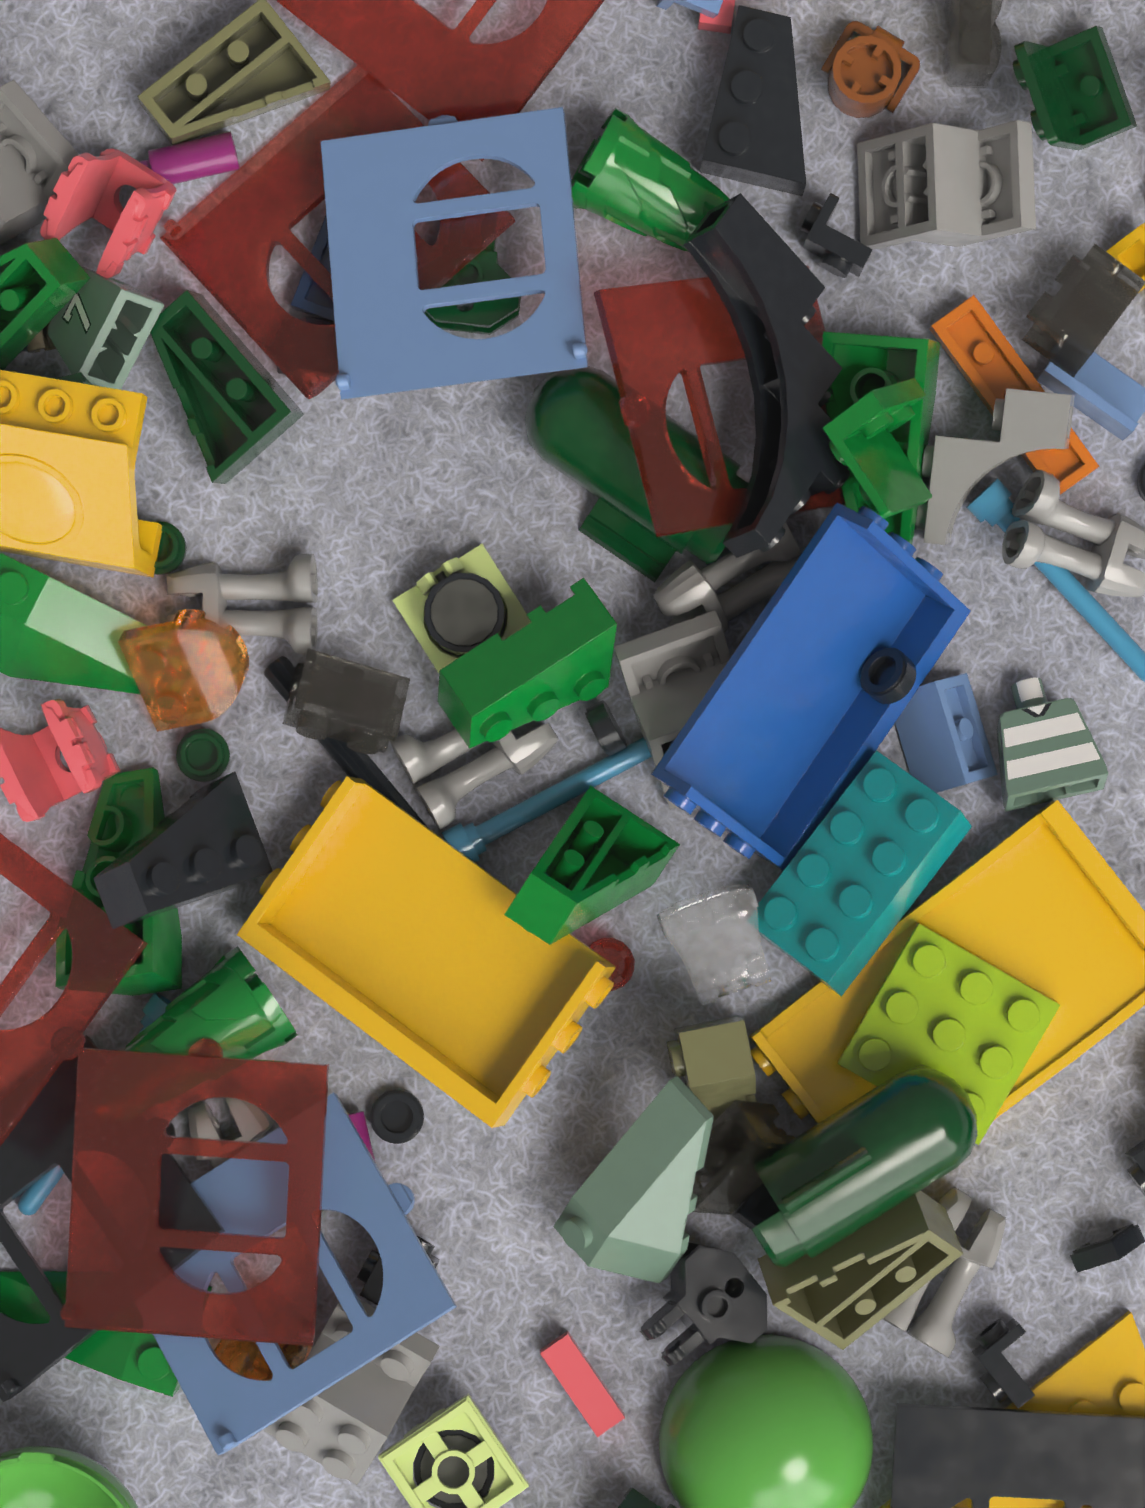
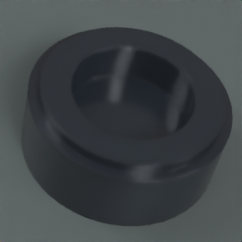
M896 648L881 649L869 657L864 664L860 675L861 686L877 702L882 704L895 703L904 698L912 689L916 680V667L912 660Z
M604 700L586 709L585 715L589 725L607 755L612 756L628 747L614 716Z
M400 1089L390 1090L382 1094L373 1104L370 1114L371 1125L375 1133L382 1140L393 1144L405 1143L413 1139L420 1132L424 1123V1109L419 1099L412 1093Z

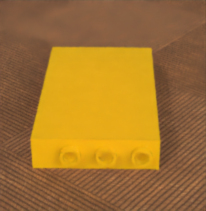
M346 776L343 782L337 780L324 794L320 806L324 809L314 824L305 825L293 839L290 850L294 853L282 869L276 868L263 882L259 890L263 897L243 924L237 936L491 1128L505 1126L526 1094L533 1098L545 1085L551 1075V1071L546 1066L555 1053L559 1050L564 1054L576 1041L583 1028L577 1022L589 1006L596 1009L607 997L614 985V982L608 978L616 966L571 933L549 945L539 937L526 931L522 926L504 915L516 897V892L364 780Z

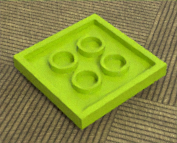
M918 922L840 1056L838 1064L876 1086L881 1085L898 1073L915 1067L936 1069L953 1078L969 1095L977 1114L978 1136L975 1143L979 1145L1055 1016L1060 1004Z

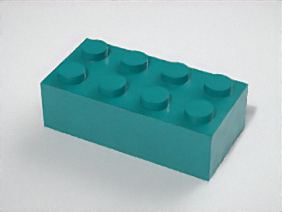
M876 750L745 921L763 938L842 996L972 826L961 810Z

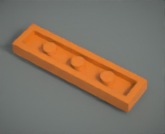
M975 295L929 328L992 416L996 398L1005 399L1006 388L1045 392ZM1072 428L1069 449H1041L1021 454L1033 472L1043 470L1053 474L1059 480L1060 495L1099 467L1096 460Z

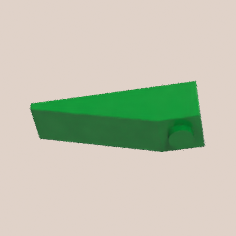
M823 331L822 346L843 368L831 384L830 388L833 390V394L825 403L827 415L832 420L872 390L912 378L916 379L926 396L911 407L915 415L905 424L891 431V434L920 478L923 479V457L930 435L941 343L930 339ZM848 467L850 476L842 486L846 507L855 512H858L861 506L871 509L863 500L859 489L860 484ZM918 506L884 518L889 523L885 532L887 534L893 532L912 544Z

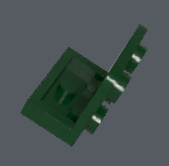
M1091 27L1051 46L1023 41L1014 46L1017 59L1013 61V70L1022 89L1025 91L1029 90L1035 107L1030 112L1031 121L1038 137L1042 141L1047 140L1051 146L1079 151L1137 127L1102 27Z

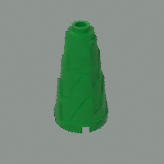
M615 107L601 126L604 129L602 136L599 135L597 139L592 141L571 179L573 207L575 209H586L632 232L643 236L649 235L667 245L689 252L683 244L709 210L730 198L707 178L692 169L690 163L639 127L629 114Z
M238 946L224 954L209 972L165 1007V1013L136 1035L121 1053L95 1072L97 1077L91 1081L95 1089L89 1092L87 1096L104 1121L113 1115L118 1122L124 1118L129 1121L158 1103H165L178 1097L209 1078L216 1080L262 1053L283 1046L298 1036L284 1011L265 983L254 973L256 970Z

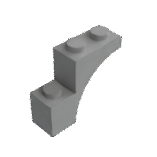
M1006 388L1005 399L996 398L993 412L992 430L1001 431L1000 441L936 435L934 446L926 445L923 457L922 476L931 478L929 491L932 494V498L919 505L917 510L916 529L925 531L923 543L946 545L951 542L957 515L967 496L983 477L1000 464L1031 451L1069 449L1075 395Z

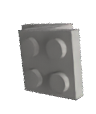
M15 80L0 86V245L40 224L46 218L43 213L50 196L56 194L53 189L61 173L68 171V166L73 157L79 155L70 142L63 137Z
M1015 120L981 130L930 123L857 143L860 241L871 249H882L911 241L961 247L1036 229L1031 122Z
M715 610L614 646L634 714L655 768L731 658L723 628ZM660 782L663 793L665 794L668 790V787L664 785L662 782ZM666 799L670 810L677 807Z
M360 1300L367 1315L371 1317L376 1308ZM340 1302L305 1361L352 1332L353 1326ZM416 1332L266 1427L265 1432L274 1436L286 1449L301 1452L320 1463L332 1476L347 1479L358 1485L388 1438L413 1390L440 1346Z

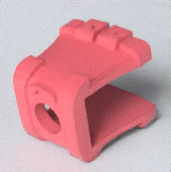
M106 149L100 153L99 157L85 152L73 157L68 166V171L61 173L53 189L56 194L50 196L43 215L47 218L41 226L40 233L45 240L57 238L60 241L72 229L90 218L97 220L112 230L113 233L96 271L97 274L108 279L119 274L123 268L124 261L129 260L133 254L140 252L144 255L148 252L156 236L153 233L155 227L161 219L164 210L169 208L177 190L164 177L117 149ZM124 185H129L136 190L133 191L125 208H123L119 200V193Z
M61 699L50 700L41 704L49 726L29 735L15 734L0 728V779L3 778L5 781L0 787L9 804H16V810L23 821L30 822L43 818L51 806H55L81 792L84 794L90 793L98 789L102 781L121 771L114 755L108 753L105 741L94 725L97 723V720L89 705L82 708L67 707ZM60 750H61V752H62V754H63V756H64V759H65V761H66V763H67L69 769L66 768V767L63 765V763L61 762V759H60Z

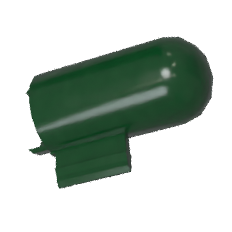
M588 366L587 368L556 371L548 374L534 389L524 419L530 446L545 462L599 498L578 531L654 583L676 551L682 554L686 549L706 564L716 562L726 547L722 542L740 512L748 487V482L736 475L741 465L602 370Z
M915 1067L896 1074L754 1163L753 1166L780 1210L751 1229L775 1266L786 1267L805 1254H808L811 1259L956 1169L971 1154L978 1136L977 1114L969 1095L953 1078L936 1069Z

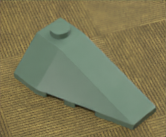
M678 1076L669 1080L572 1196L553 1226L563 1237L565 1243L579 1255L588 1267L660 1284L668 1278L687 1250L690 1235L684 1231L687 1216L696 1207L698 1196L692 1193L696 1171L704 1167L714 1116Z

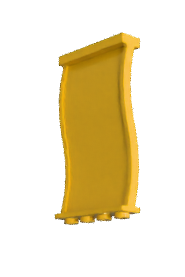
M1058 800L1051 801L989 852L905 915L842 996L819 981L749 1036L756 1044L750 1051L752 1058L767 1077L777 1071L787 1084L789 1089L781 1095L801 1120L810 1114L818 1124L876 1088V1085L839 1065L838 1060L919 922L1060 1004L1055 1016L997 1113L996 1119L1080 1057L1145 1005V911Z

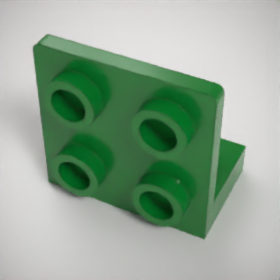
M915 378L870 391L823 427L830 438L829 445L832 453L841 464L849 467L859 482L860 494L865 503L872 510L879 512L883 518L922 505L932 498V494L891 434V431L902 426L915 415L911 407L926 396Z

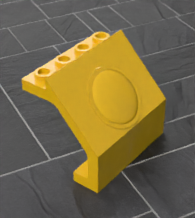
M0 370L1 552L154 577V565L157 561L162 525L138 519L135 487V463L148 398L146 395Z

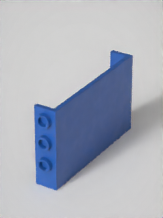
M839 503L835 504L651 773L652 776L668 787L663 797L690 815L696 808L698 813L694 820L718 837H721L724 831H726L728 834L723 842L748 859L755 853L782 871L788 866L873 756L971 612L939 582L943 573L920 557L914 559L912 556L916 548L893 532L887 534L885 529L889 523L865 506H861L858 512H855ZM884 648L900 650L912 660L916 667V680L910 692L901 700L891 704L877 702L864 691L860 682L861 671L866 661L875 652Z

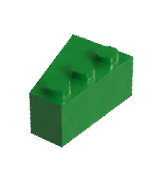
M57 238L25 243L0 256V370H4L91 279Z
M585 578L570 586L574 594L572 597L547 613L540 605L526 614L531 623L505 640H502L497 633L439 671L437 702L469 749L486 741H498L511 730L533 720L543 721L555 714L558 709L574 702L591 700L609 687L617 623Z
M590 786L536 864L504 915L522 926L526 931L551 945L651 887L680 844Z

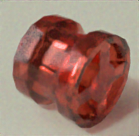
M601 938L589 945L591 949L616 966L608 978L614 982L611 991L622 988L631 979L634 972L635 959L631 950L624 942L615 938Z

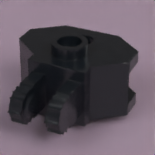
M688 1242L687 1250L670 1273L671 1290L663 1297L667 1303L644 1323L640 1332L648 1341L661 1336L678 1319L683 1322L687 1329L669 1343L661 1353V1358L668 1367L676 1365L702 1342L712 1344L718 1337L753 1343L767 1330V1294L735 1253ZM728 1281V1286L725 1290V1284Z

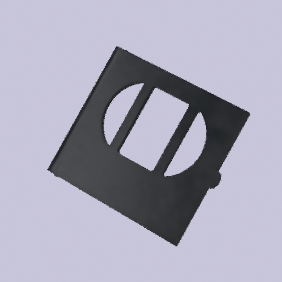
M87 1035L0 1102V1242L50 1315L49 1323L28 1324L17 1321L0 1310V1398L3 1402L20 1393L225 1232L168 1150V1147L174 1142L176 1135L174 1125L169 1120L161 1117H153L147 1120L143 1113L129 1121L124 1118L119 1122L114 1115L106 1121L100 1116L87 1094L95 1089L91 1082L97 1077L95 1072L108 1062ZM101 1151L112 1154L126 1162L139 1176L146 1190L150 1206L149 1231L144 1247L141 1250L135 1245L77 1160L76 1155L78 1152ZM58 1165L125 1262L122 1269L71 1309L66 1307L3 1213L6 1205Z
M896 1403L890 1508H952L966 1498L972 1500L971 1508H989V1501L992 1497L1064 1501L1063 1508H1082L1084 1504H1088L1093 1508H1145V1416Z

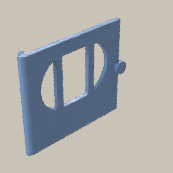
M563 107L459 122L454 116L441 115L431 119L428 126L321 141L339 374L335 378V384L340 390L341 400L588 367V348L586 345L565 112ZM472 159H493L508 163L524 172L535 183L532 188L415 203L425 185L438 173L454 164ZM530 207L540 208L546 268L543 274L426 290L419 289L414 230L417 223ZM545 294L539 307L524 323L505 334L486 339H468L452 335L436 326L424 314L429 308Z
M334 1092L192 1182L225 1232L135 1301L217 1455L224 1454L457 1307L405 1216L414 1207L415 1197L412 1190L401 1183L387 1184L337 1094ZM150 1209L123 1226L139 1250L144 1247L150 1225ZM314 1210H331L350 1216L362 1225L374 1240L383 1266V1287L379 1303L371 1317L367 1315L312 1215ZM292 1221L296 1223L353 1326L351 1333L294 1369H291L234 1265L235 1257ZM107 1236L102 1240L118 1270L124 1267L125 1262ZM215 1273L219 1274L272 1371L273 1378L271 1380H254L237 1374L219 1359L211 1347L205 1331L203 1311L206 1292Z

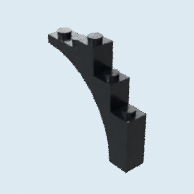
M740 193L709 210L683 244L707 274L731 316L745 353L754 395L756 438L751 477L740 512L722 542L736 558L758 549L761 552H766L774 547L786 532L783 525L788 517L802 508L810 496L822 491L826 494H831L840 488L850 476L848 467L841 464L830 449V438L823 427L831 422L832 419L821 408L832 396L833 390L830 386L843 368L804 326L814 316L816 309L812 305L823 292L825 286Z

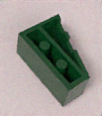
M186 290L160 313L150 334L171 385L178 393L188 418L186 421L192 436L196 437L206 461V470L211 482L226 484L300 419L304 413L202 294Z

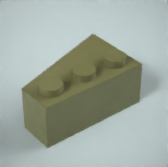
M258 0L137 97L142 108L173 145L192 140L330 90L331 81L268 1Z
M733 1016L674 1028L676 1040L666 1042L672 1073H674L675 1077L684 1076L685 1085L713 1114L714 1118L711 1129L758 1120L755 1108L757 1107L755 1095H753L756 1094L755 1070L744 1019Z
M919 1191L812 1259L808 1254H805L788 1266L779 1267L775 1266L766 1254L758 1258V1262L772 1305L844 1350L964 1253L946 1208L922 1191Z

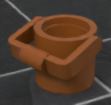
M852 21L844 29L821 70L827 74L830 71L828 93L833 104L841 112L855 118H870L881 113L885 108L894 113L920 70L918 57L902 48L905 41L879 25L874 31L859 21ZM853 32L861 35L849 40ZM900 60L909 64L911 68L895 93L901 77Z

